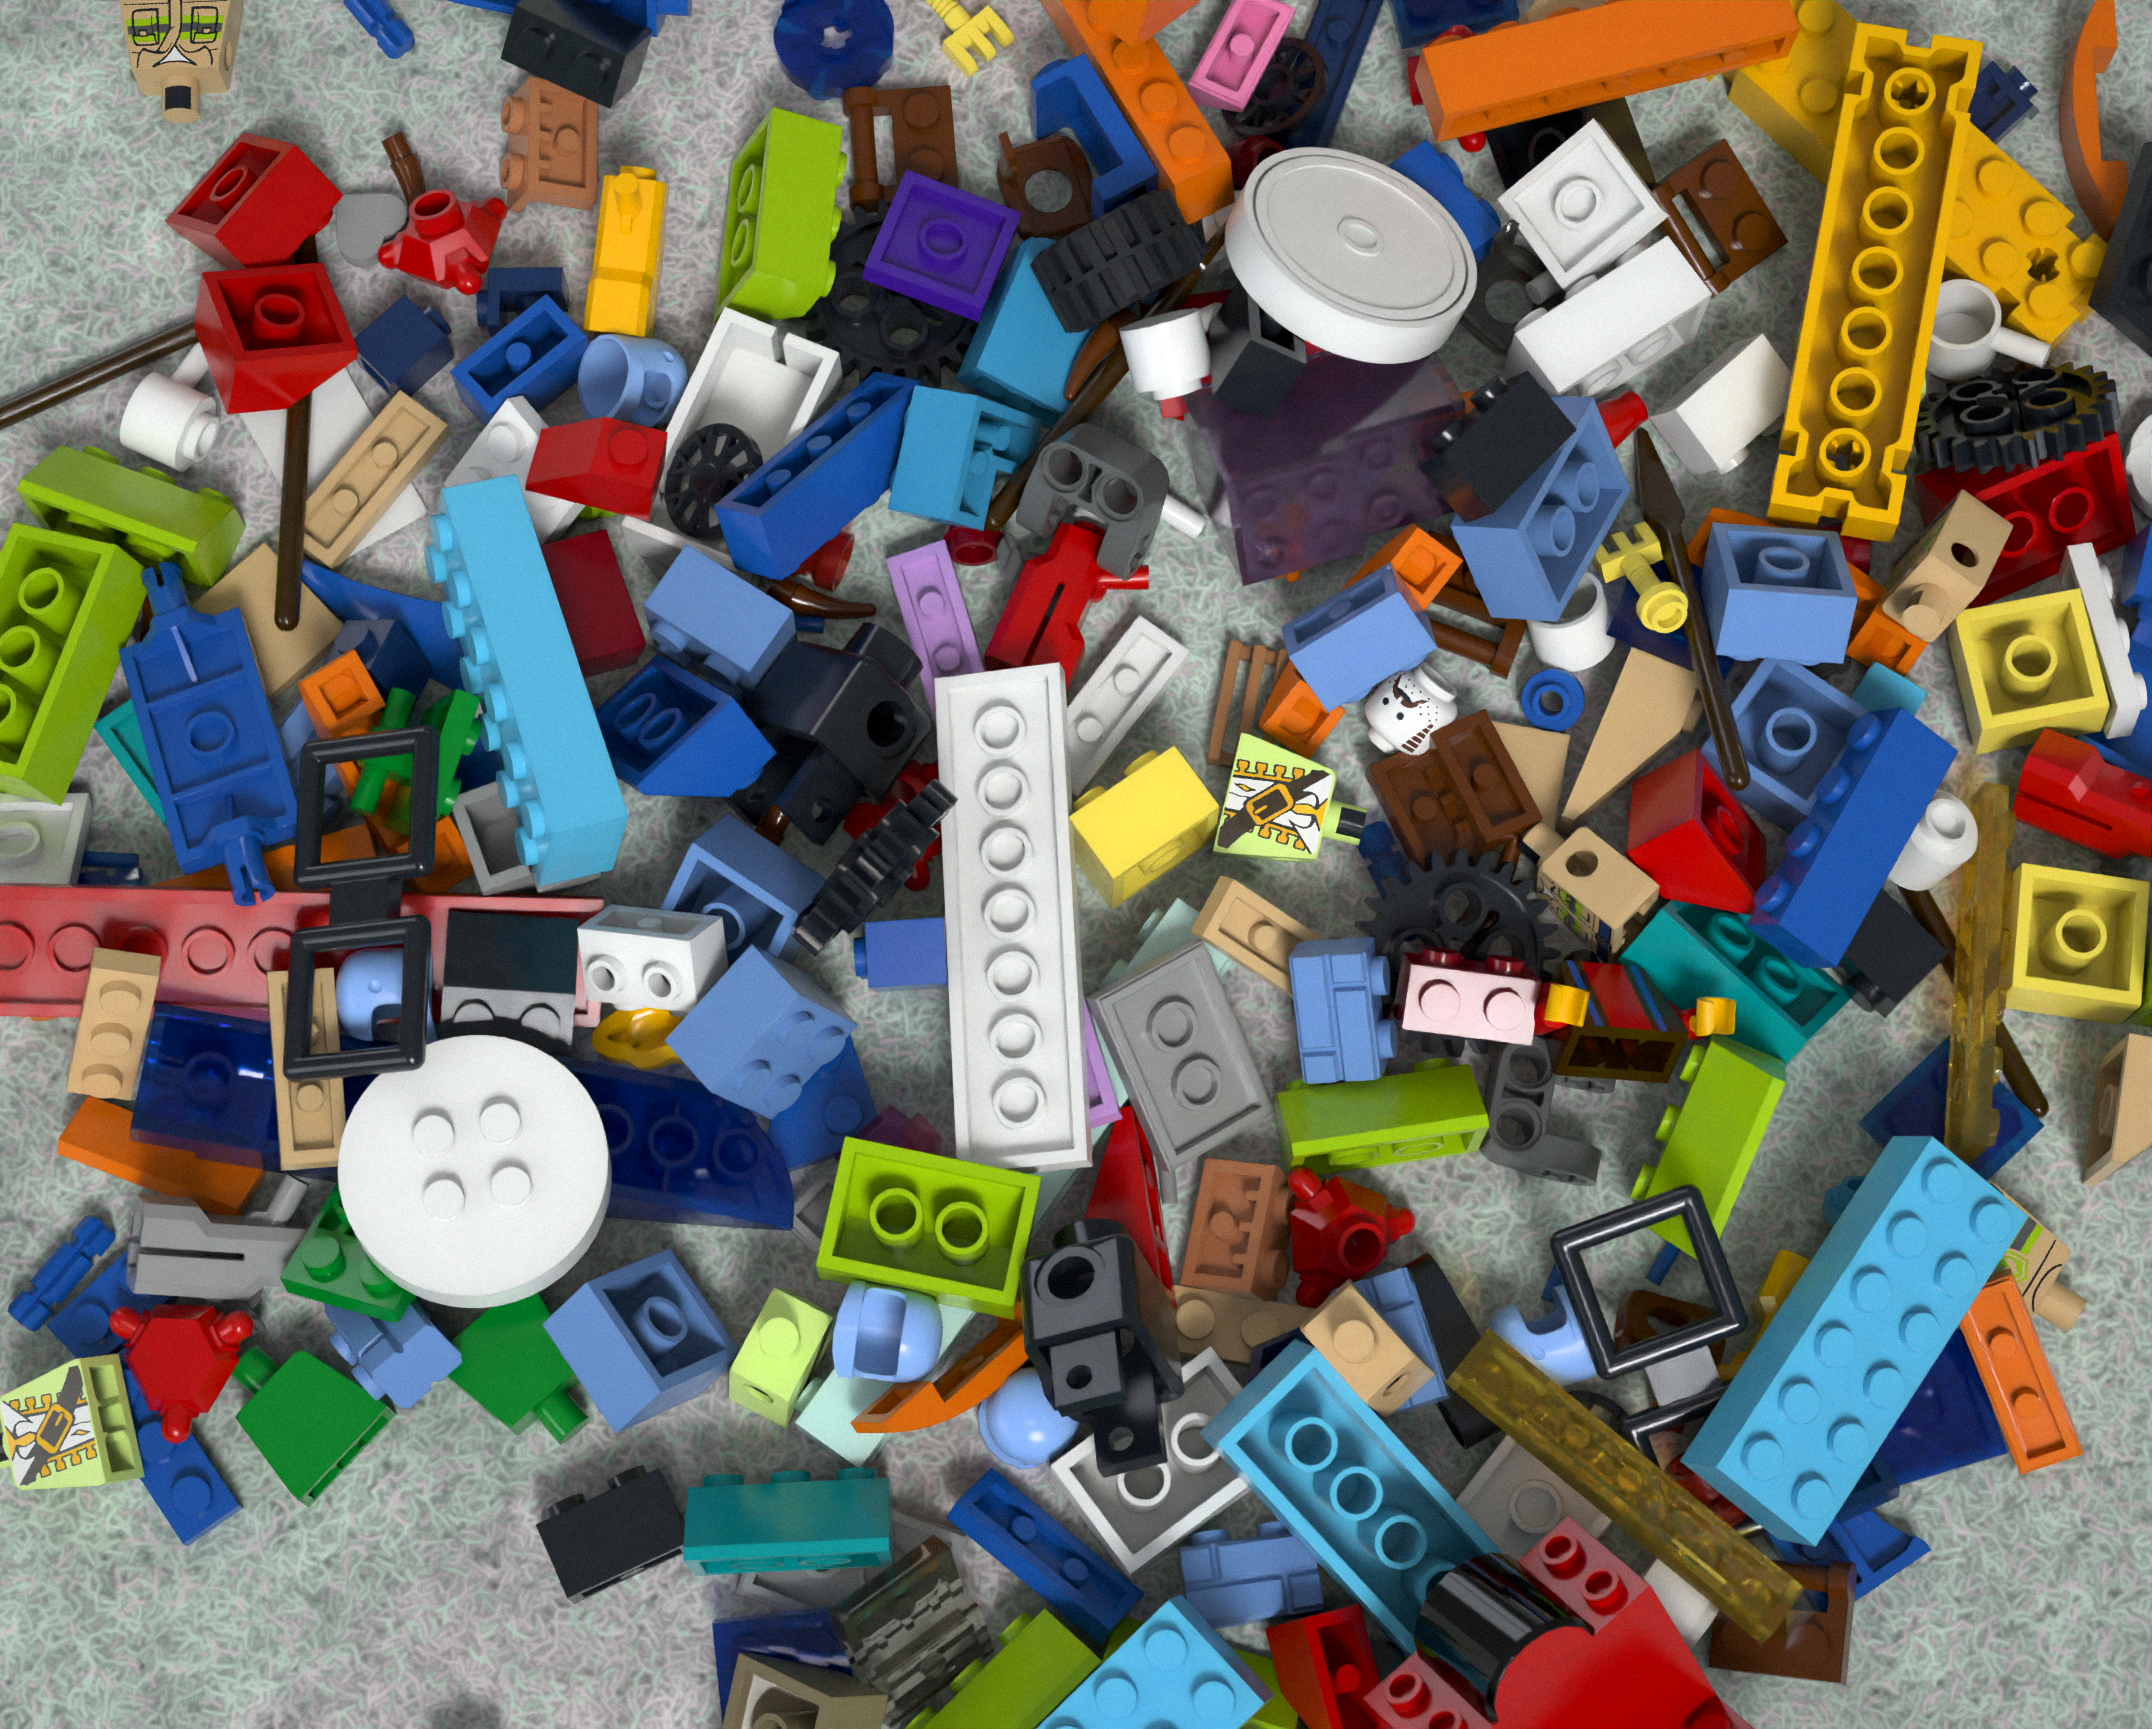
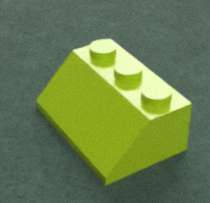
M773 107L732 160L713 316L714 324H717L724 307L762 322L802 317L820 296L826 297L829 294L836 273L835 261L829 260L830 244L837 235L842 215L841 207L835 205L836 189L843 180L847 166V154L840 151L842 126Z
M60 445L20 480L16 491L42 529L118 545L143 567L149 568L153 566L155 572L160 574L159 563H177L182 569L183 582L205 590L212 588L224 577L246 528L236 508L233 506L234 502L226 495L205 487H200L197 493L176 486L177 482L171 476L154 468L142 467L140 472L119 466V460L111 454L91 446H85L83 451L80 452Z
M1711 1033L1705 1047L1693 1043L1679 1076L1680 1080L1689 1083L1680 1107L1668 1102L1654 1135V1139L1664 1142L1655 1166L1646 1162L1642 1163L1629 1198L1641 1201L1685 1184H1693L1700 1189L1718 1239H1720L1786 1084L1785 1061L1723 1035ZM1681 1215L1646 1227L1697 1260Z
M1436 1058L1414 1064V1072L1389 1076L1388 1069L1385 1068L1381 1078L1376 1080L1350 1081L1325 1085V1083L1307 1084L1303 1082V1079H1298L1287 1083V1091L1277 1093L1274 1102L1285 1172L1290 1175L1295 1168L1305 1166L1312 1169L1317 1176L1477 1152L1490 1126L1487 1111L1470 1064L1452 1066L1450 1058Z
M845 1136L816 1263L819 1278L850 1285L853 1279L910 1289L931 1295L941 1305L1014 1320L1021 1291L1020 1266L1029 1253L1042 1177Z
M1045 1608L1034 1619L1024 1611L997 1638L1005 1647L986 1666L978 1658L975 1659L949 1685L956 1696L938 1713L930 1706L926 1707L905 1729H1036L1101 1666L1102 1661Z

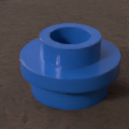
M1547 668L1535 673L1527 681L1522 691L1521 705L1526 718L1534 726L1541 730L1557 732L1571 727L1579 719L1585 706V693L1579 680L1568 671L1558 668ZM1547 691L1558 693L1563 699V708L1558 711L1546 709L1541 701L1542 694Z

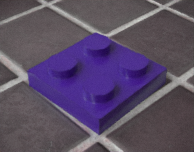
M906 170L866 261L862 279L979 322L1018 230L1022 212Z

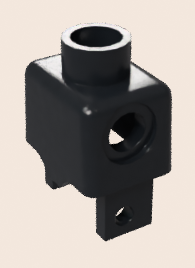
M863 622L842 650L807 641L795 642L740 706L777 754L763 766L761 775L755 781L756 791L750 799L746 798V788L736 790L730 797L721 798L746 823L757 826L769 808L774 804L812 843L824 846L855 803H869L880 806L931 731L929 715L907 693V689L924 668L919 657L894 634L870 622ZM817 801V805L822 808V812L814 819L812 807Z
M1100 1218L1079 1220L1068 1224L1055 1234L1052 1241L1053 1250L1031 1255L1020 1266L1025 1352L1037 1370L1044 1396L1054 1411L1058 1410L1062 1417L1069 1416L1077 1422L1092 1421L1097 1469L1103 1478L1166 1463L1168 1459L1161 1404L1179 1399L1185 1392L1171 1300L1131 1238L1130 1231L1123 1224L1110 1219ZM1122 1329L1132 1331L1135 1334L1134 1344L1124 1357L1120 1334ZM1129 1436L1133 1437L1129 1447L1122 1451L1114 1450L1116 1443L1120 1439Z

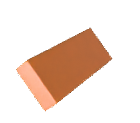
M90 1095L87 1096L58 1139L59 1155L166 1196L191 1197L202 1210L212 1214L242 1216L266 1175L267 1163Z
M2009 1268L1991 1274L1959 1325L2021 1475L2084 1454L2083 1445L2012 1269Z

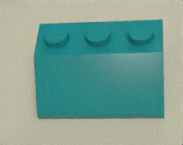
M1675 900L1668 902L1625 950L1618 961L1623 965L1637 966L1645 970L1662 995L1680 1010L1696 1007L1697 998L1723 997L1736 1000L1734 1035L1723 1036L1785 1061L1786 1068L1851 999L1846 991L1821 968H1802L1745 926L1751 915Z
M875 1468L841 1469L837 1471V1480L810 1482V1472L782 1471L770 1474V1484L744 1485L743 1475L717 1474L703 1477L704 1487L687 1488L683 1561L695 1576L895 1567L892 1485L889 1478H877V1469Z

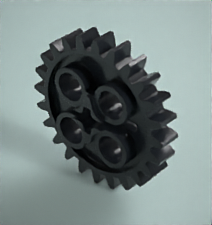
M879 199L877 216L870 218L865 210L858 205L854 207L856 224L850 227L841 220L836 239L830 244L829 260L835 261L836 273L829 294L826 297L820 296L808 312L800 317V320L811 321L805 327L806 339L812 342L822 341L820 345L840 353L843 378L848 376L854 369L859 371L860 384L875 371L918 380V377L926 375L933 385L940 387V369L946 366L952 372L958 374L963 362L960 353H967L979 322L909 297L908 300L901 296V293L863 280L862 272L852 271L856 266L865 267L889 210L886 201ZM887 292L896 297L892 301L887 300ZM852 295H860L870 301L865 308L858 311H849L840 306V303L845 298ZM926 317L934 321H943V324L936 327L929 323ZM902 328L912 329L920 335L916 341L907 345L895 343L890 339V336L895 331Z
M2046 361L2043 368L2032 367L2027 369L2025 363H2019L2013 371L2007 372L1998 367L1992 368L1990 376L1981 377L1978 375L1968 379L1969 382L1964 384L1948 383L1946 384L1947 393H1930L1928 395L1929 402L1920 403L1913 439L1916 454H1922L1923 462L1935 461L1937 469L1954 465L1956 473L1976 467L1979 470V474H1985L1993 467L2003 466L2005 473L2013 471L2017 464L2026 463L2032 468H2037L2040 464V459L2047 457L2052 460L2062 461L2064 460L2063 452L2067 450L2084 452L2087 450L2086 442L2103 441V431L2115 430V420L2121 418L2115 380H2108L2106 371L2094 373L2093 366L2091 365L2074 370L2073 362L2053 367L2050 366V361ZM2009 401L2013 402L2017 409L2021 432H2017L2013 425Z
M935 778L909 804L901 799L873 830L868 828L837 861L835 864L837 868L811 900L816 906L794 931L792 937L815 957L842 930L850 935L877 905L882 908L915 872L916 869L913 866L940 834L935 830L936 826L948 814L958 801V798Z
M1451 848L1447 865H1445L1438 851H1426L1424 858L1425 870H1422L1413 860L1402 861L1401 866L1405 881L1401 882L1391 876H1383L1380 880L1388 893L1387 898L1383 900L1366 897L1364 900L1367 906L1376 913L1374 921H1355L1354 927L1369 935V937L1374 938L1376 956H1386L1388 959L1390 992L1389 995L1381 996L1382 1005L1385 1004L1387 1007L1383 1012V1019H1394L1395 1025L1398 1024L1393 1016L1401 964L1399 951L1403 941L1410 935L1415 934L1423 943V947L1449 948L1447 945L1451 940L1465 942L1459 950L1461 956L1466 960L1486 962L1489 947L1493 940L1503 935L1511 944V957L1525 960V967L1531 968L1543 984L1551 982L1553 977L1552 973L1543 969L1544 961L1561 957V951L1544 947L1543 938L1559 930L1558 924L1539 922L1537 918L1550 903L1547 899L1527 900L1525 898L1532 889L1534 880L1522 877L1510 883L1514 864L1508 861H1501L1490 871L1491 854L1485 851H1477L1469 866L1464 848ZM1460 889L1468 898L1469 909L1461 922L1453 924L1447 918L1444 907L1448 896L1455 890ZM1491 910L1495 911L1497 915L1496 920L1489 927L1483 928L1476 933L1475 931L1485 921L1487 913ZM1402 1028L1399 1031L1398 1040L1409 1045L1422 1033V1051L1430 1054L1437 1052L1443 1039L1448 1056L1461 1058L1465 1040H1467L1474 1053L1487 1054L1488 1040ZM1497 1041V1042H1499V1043H1501V1044H1505V1045H1508V1044H1509L1508 1042H1500V1041Z

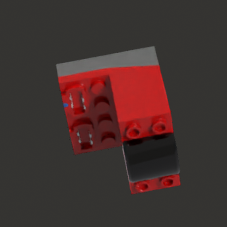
M1567 1516L1518 1561L1509 1554L1489 1552L1465 1560L1446 1573L1428 1593L1418 1612L1413 1637L1417 1651L1363 1698L1383 1729H1755L1717 1696L1651 1585L1570 1516Z

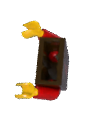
M1581 949L1567 955L1563 962L1557 965L1551 982L1541 985L1539 1002L1534 1010V1034L1545 1035L1554 1075L1668 1083L1685 1042L1703 1039L1711 1033L1734 1035L1736 1000L1723 997L1697 998L1696 1007L1680 1010L1662 995L1645 970L1637 966L1600 963L1594 952Z

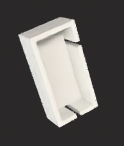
M724 307L665 431L668 432L665 466L650 520L646 521L625 515L621 524L628 550L670 567L685 545L688 544L749 583L753 573L735 569L725 537L714 541H702L682 533L671 521L666 508V502L664 497L661 501L659 491L665 493L666 474L676 455L675 452L692 433L710 424L726 423L746 431L758 444L763 464L766 463L830 409L843 381L840 353L788 332L783 341L785 366L778 363L781 354L776 327ZM727 436L718 437L715 449L716 456H719ZM700 449L691 458L694 466L701 460ZM745 450L731 461L737 468L748 462ZM690 476L683 477L680 492L689 487ZM693 501L684 513L688 521L696 508V501ZM709 508L710 527L719 524L716 511L712 508Z

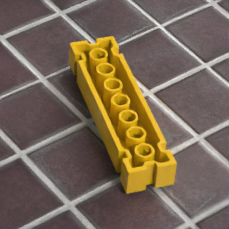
M1790 0L1800 30L1788 57L1721 74L1732 83L1727 98L1826 187L1838 117L1844 98L1843 89L1850 50L1858 21L1834 0ZM1716 74V75H1711V76H1707V77H1704V78H1706V79L1710 82V81L1713 80L1718 74ZM1898 100L1900 107L1911 109V101ZM1969 121L1941 283L1954 279H1966L1984 285L1999 301L2002 314L2000 326L2051 344L2050 354H2052L2065 341L2076 321L2082 324L2095 312L2087 304L2108 244L2094 232L2084 242L2068 229L2075 215ZM2018 360L2020 363H2025L2027 369L2037 367L2024 361Z
M1858 22L1850 50L1843 89L1844 98L1837 122L1778 450L1794 453L1793 456L1779 454L1773 475L1765 520L1776 524L1815 530L1820 516L1843 519L1840 535L1891 543L1899 523L1907 475L1891 473V470L1904 471L1912 450L1971 113L1967 112L1976 87L1983 42L1933 34L1928 49L1905 45L1908 30ZM1898 100L1911 101V109L1900 107ZM1835 454H1842L1848 457V471H1841L1835 468V462L1833 461Z

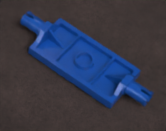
M174 562L159 563L164 583L162 580L158 581L153 566L144 570L141 575V580L146 588L154 616L150 621V630L142 642L119 649L118 652L178 865L186 876L224 862L233 891L234 903L244 907L256 905L252 887L258 889L263 902L273 897L275 893L274 884L270 880L262 848L296 836L297 789L243 613L239 607L217 615L199 613L198 610L190 606L182 578L181 566Z

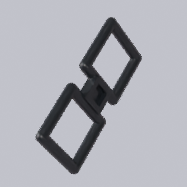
M431 725L311 740L306 742L301 748L293 880L296 887L303 891L331 888L329 925L300 928L295 930L290 937L283 1074L291 1082L298 1083L413 1071L422 1067L425 1062L431 923L423 915L400 916L402 880L428 876L433 871L435 864L440 734ZM413 753L408 852L321 863L326 765ZM404 943L399 1045L310 1054L316 953Z
M1685 1184L1554 1232L1550 1237L1549 1247L1596 1373L1604 1380H1613L1645 1368L1658 1405L1623 1417L1619 1422L1618 1432L1661 1548H1666L1686 1563L1769 1533L1746 1513H1742L1685 1534L1649 1436L1711 1414L1734 1377L1721 1382L1708 1345L1741 1334L1748 1326V1317L1700 1189L1693 1184ZM1681 1215L1717 1314L1616 1350L1580 1251Z

